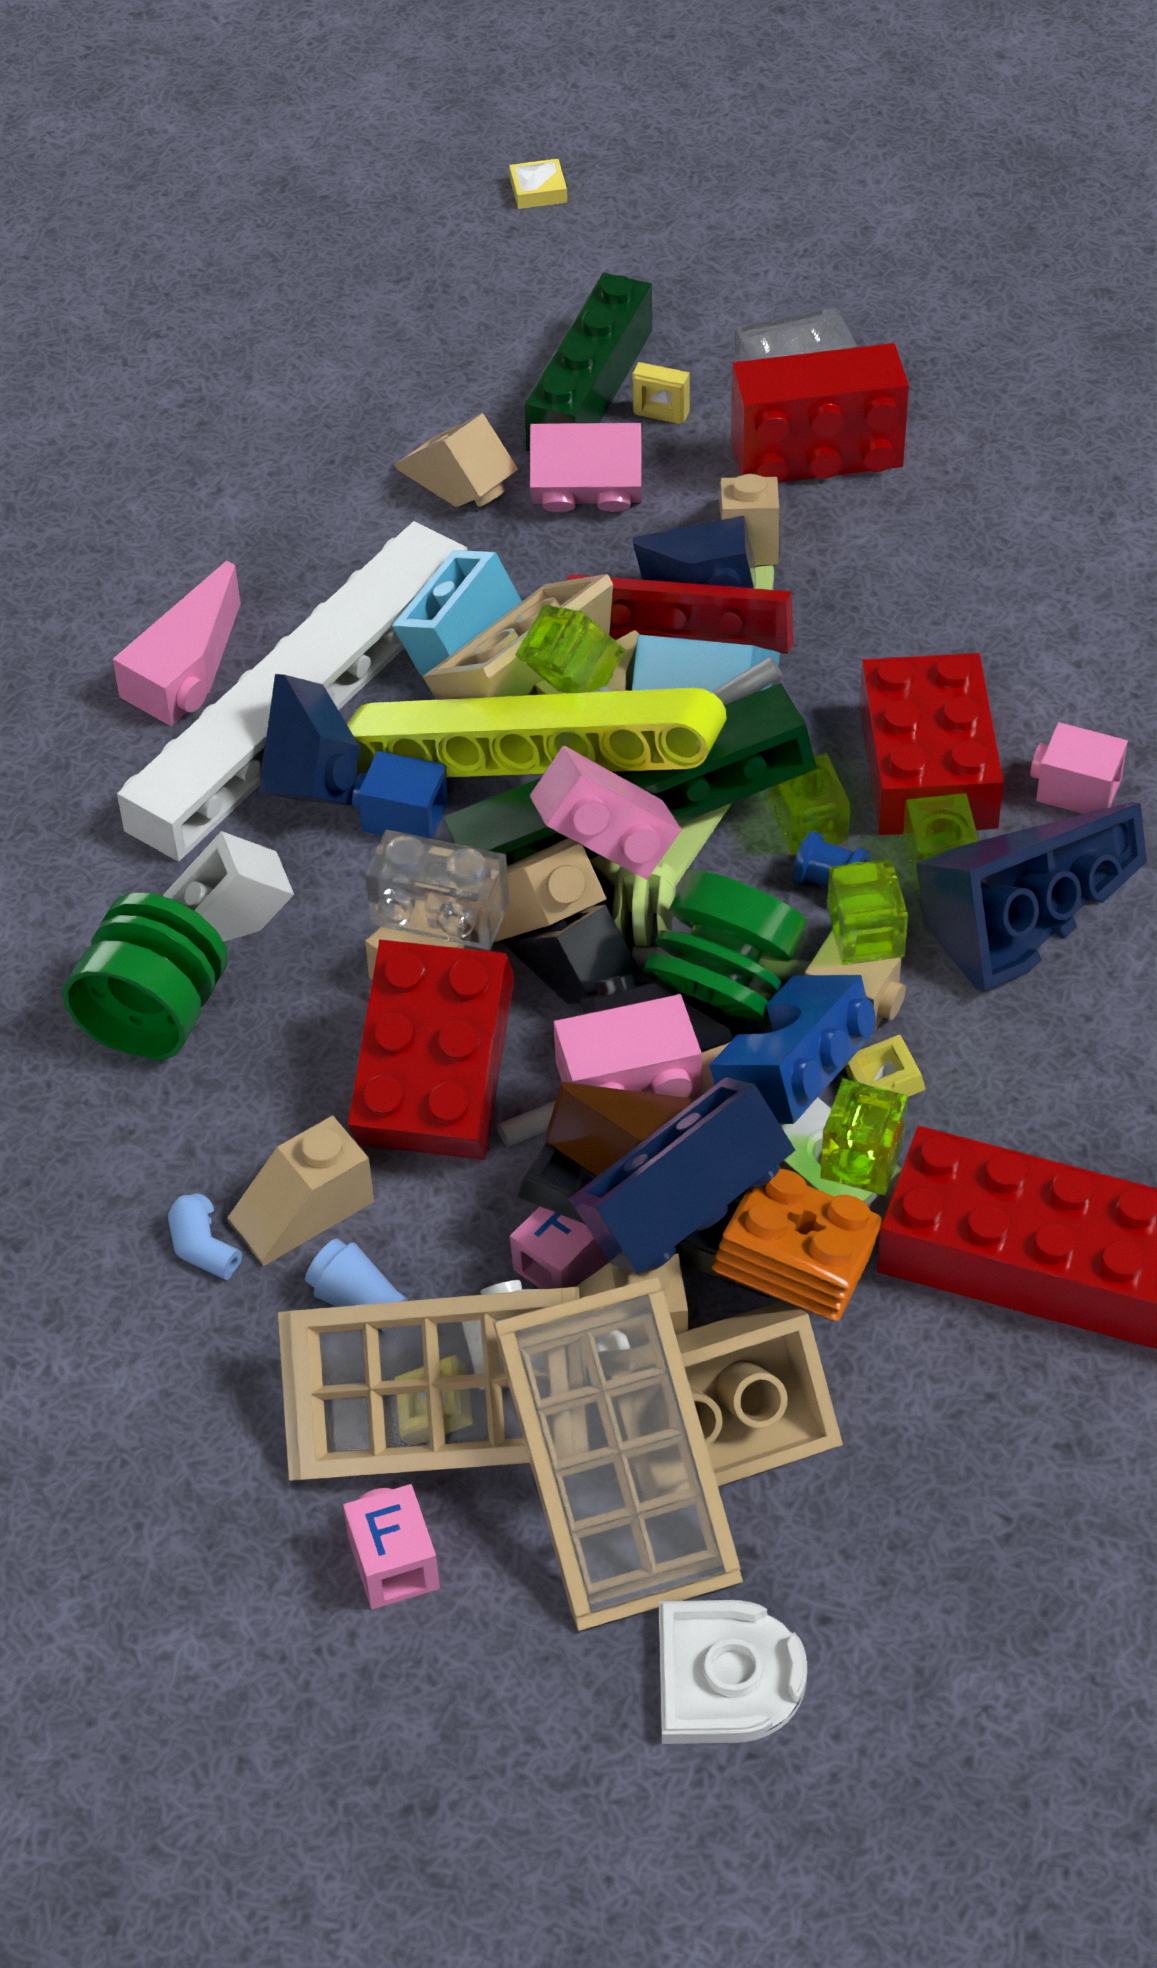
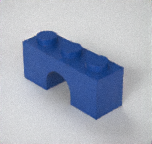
M861 975L792 976L766 1004L773 1032L738 1034L709 1064L714 1086L725 1077L755 1084L779 1124H795L875 1032V1010L872 1002L866 997Z

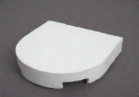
M741 1600L659 1601L662 1744L748 1742L774 1733L792 1718L803 1700L807 1682L806 1654L803 1644L795 1632L792 1633L782 1622L769 1615L766 1608L752 1602Z

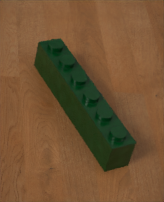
M779 683L724 705L727 719L707 758L698 767L671 770L615 771L613 773L663 800L676 822L680 824L816 770L817 766L806 723L783 685ZM541 778L444 816L456 853L469 883L568 838L546 826L530 798V794ZM583 846L589 860L600 856V854Z

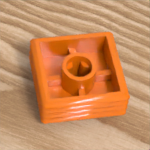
M779 1169L776 1176L769 1182L758 1188L746 1191L723 1233V1239L719 1244L720 1248L716 1253L712 1269L719 1275L822 1318L838 1321L841 1319L872 1254L883 1219L878 1214L871 1212L865 1202L854 1196L837 1195L834 1197L808 1186L799 1174L790 1170Z

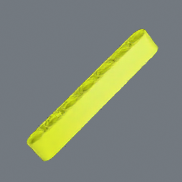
M675 688L367 703L361 705L347 722V726L360 746L357 777L360 773L367 774L377 751L445 764L446 777L544 774L563 745L611 772L690 769L698 767L705 761L724 726L727 716L722 701L715 694L700 688Z

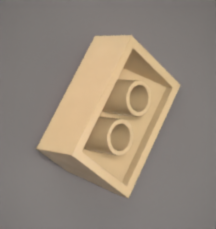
M603 574L544 584L422 676L435 699L539 695L535 684L592 654L593 650L609 639L613 583L609 575Z
M779 1301L676 1335L717 1486L843 1445L807 1312L784 1301ZM650 1343L599 1359L605 1381L656 1367ZM661 1383L610 1397L622 1442L673 1428ZM678 1444L627 1458L631 1476L643 1502L690 1488Z

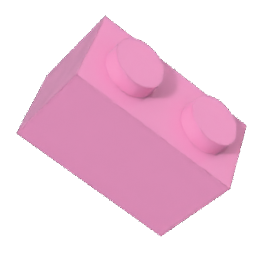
M641 423L530 424V491L532 504H542L543 509L551 512H567L573 510L575 504L597 503V507L603 511L618 512L629 509L631 503H642Z
M564 745L530 794V798L546 826L646 880L682 830L663 800Z
M681 994L554 1021L555 1060L562 1082L684 1098L702 1094V1053Z

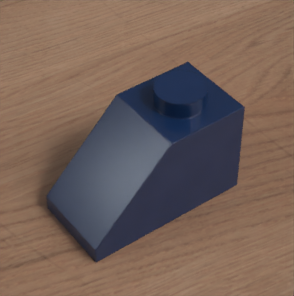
M744 516L633 537V546L642 580L756 589L755 561Z
M275 674L259 793L298 801L352 805L360 748L358 742L323 684L285 674Z

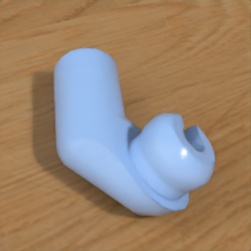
M198 1193L180 1196L174 1201L168 1213V1223L175 1253L182 1260L227 1281L240 1265L242 1251L211 1237L210 1224L212 1220L208 1213L213 1212L214 1207L209 1198Z

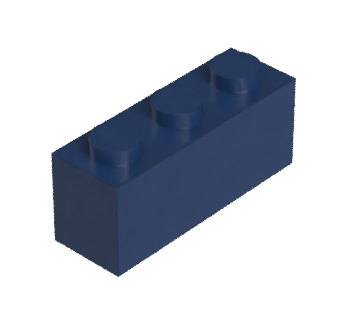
M725 1077L570 1197L569 1200L612 1265L639 1275L642 1272L653 1271L667 1263L676 1252L674 1246L693 1231L704 1230L720 1221L728 1211L727 1204L745 1190L758 1188L773 1179L779 1172L778 1164L796 1150L756 1085Z

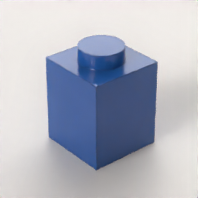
M377 751L367 774L360 773L358 775L353 790L352 802L354 808L360 809L362 831L430 845L449 803L446 765Z

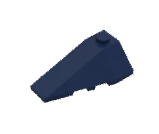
M1130 802L961 845L916 863L924 923L975 989L986 991L1029 973L1042 960L1036 949L1054 933L1065 939L1077 928L1072 916L1089 900L1103 903L1147 862L1141 804Z

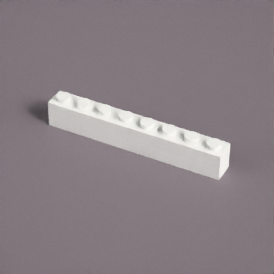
M415 521L406 527L396 538H391L387 541L382 550L371 561L349 577L346 584L326 602L320 603L313 610L309 618L290 635L283 637L273 651L253 669L246 671L240 677L237 684L215 704L206 707L199 719L177 739L168 742L162 752L139 774L133 775L126 781L122 789L117 793L124 831L179 862L260 785L275 674H285L323 684L337 709H341L404 649L403 644L392 627L393 623L452 550L468 551L467 547Z

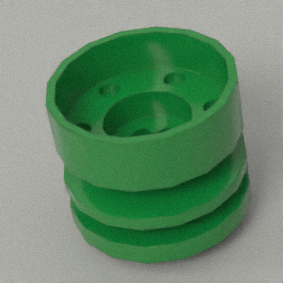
M686 869L669 912L681 923L691 928V931L687 934L679 931L660 930L655 943L674 957L650 953L643 972L652 980L670 990L673 995L681 994L684 1002L699 1009L723 1017L733 1016L751 1022L763 1023L768 1015L766 1006L768 1001L752 990L776 994L781 981L771 971L760 965L759 961L762 958L770 961L789 962L807 920L801 913L786 903L742 882L712 872Z
M128 893L114 900L93 935L91 946L86 948L62 989L64 1006L73 1021L84 1032L107 1048L155 1061L174 1057L187 1041L201 1015V1007L205 1005L212 995L216 983L228 965L227 948L217 930L199 913L182 903L154 893Z

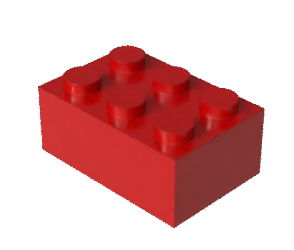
M895 343L732 362L731 446L739 475L756 474L762 477H777V482L780 483L810 478L827 479L835 475L867 471L882 472L891 468L903 467L909 384Z
M980 653L862 659L859 707L879 836L999 829L1004 781Z
M379 939L348 1119V1127L358 1145L480 1160L486 1159L514 985V975L507 953Z

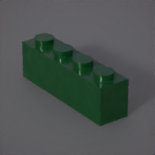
M604 272L601 274L524 403L526 451L530 452V424L601 422L652 332V283L630 279L622 275Z

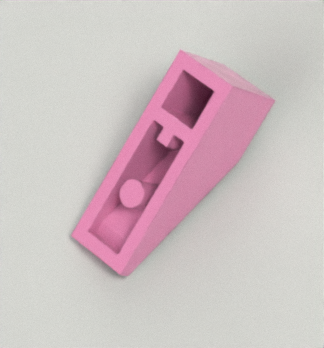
M225 561L112 659L120 698L170 726L175 724L187 712H194L201 707L207 694L210 692L241 604L234 564Z

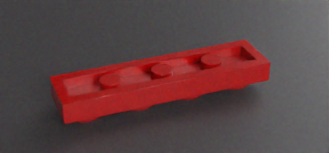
M570 574L567 580L591 576ZM610 577L613 583L609 639L617 640L635 630L640 635L752 645L782 654H788L794 644L792 591Z

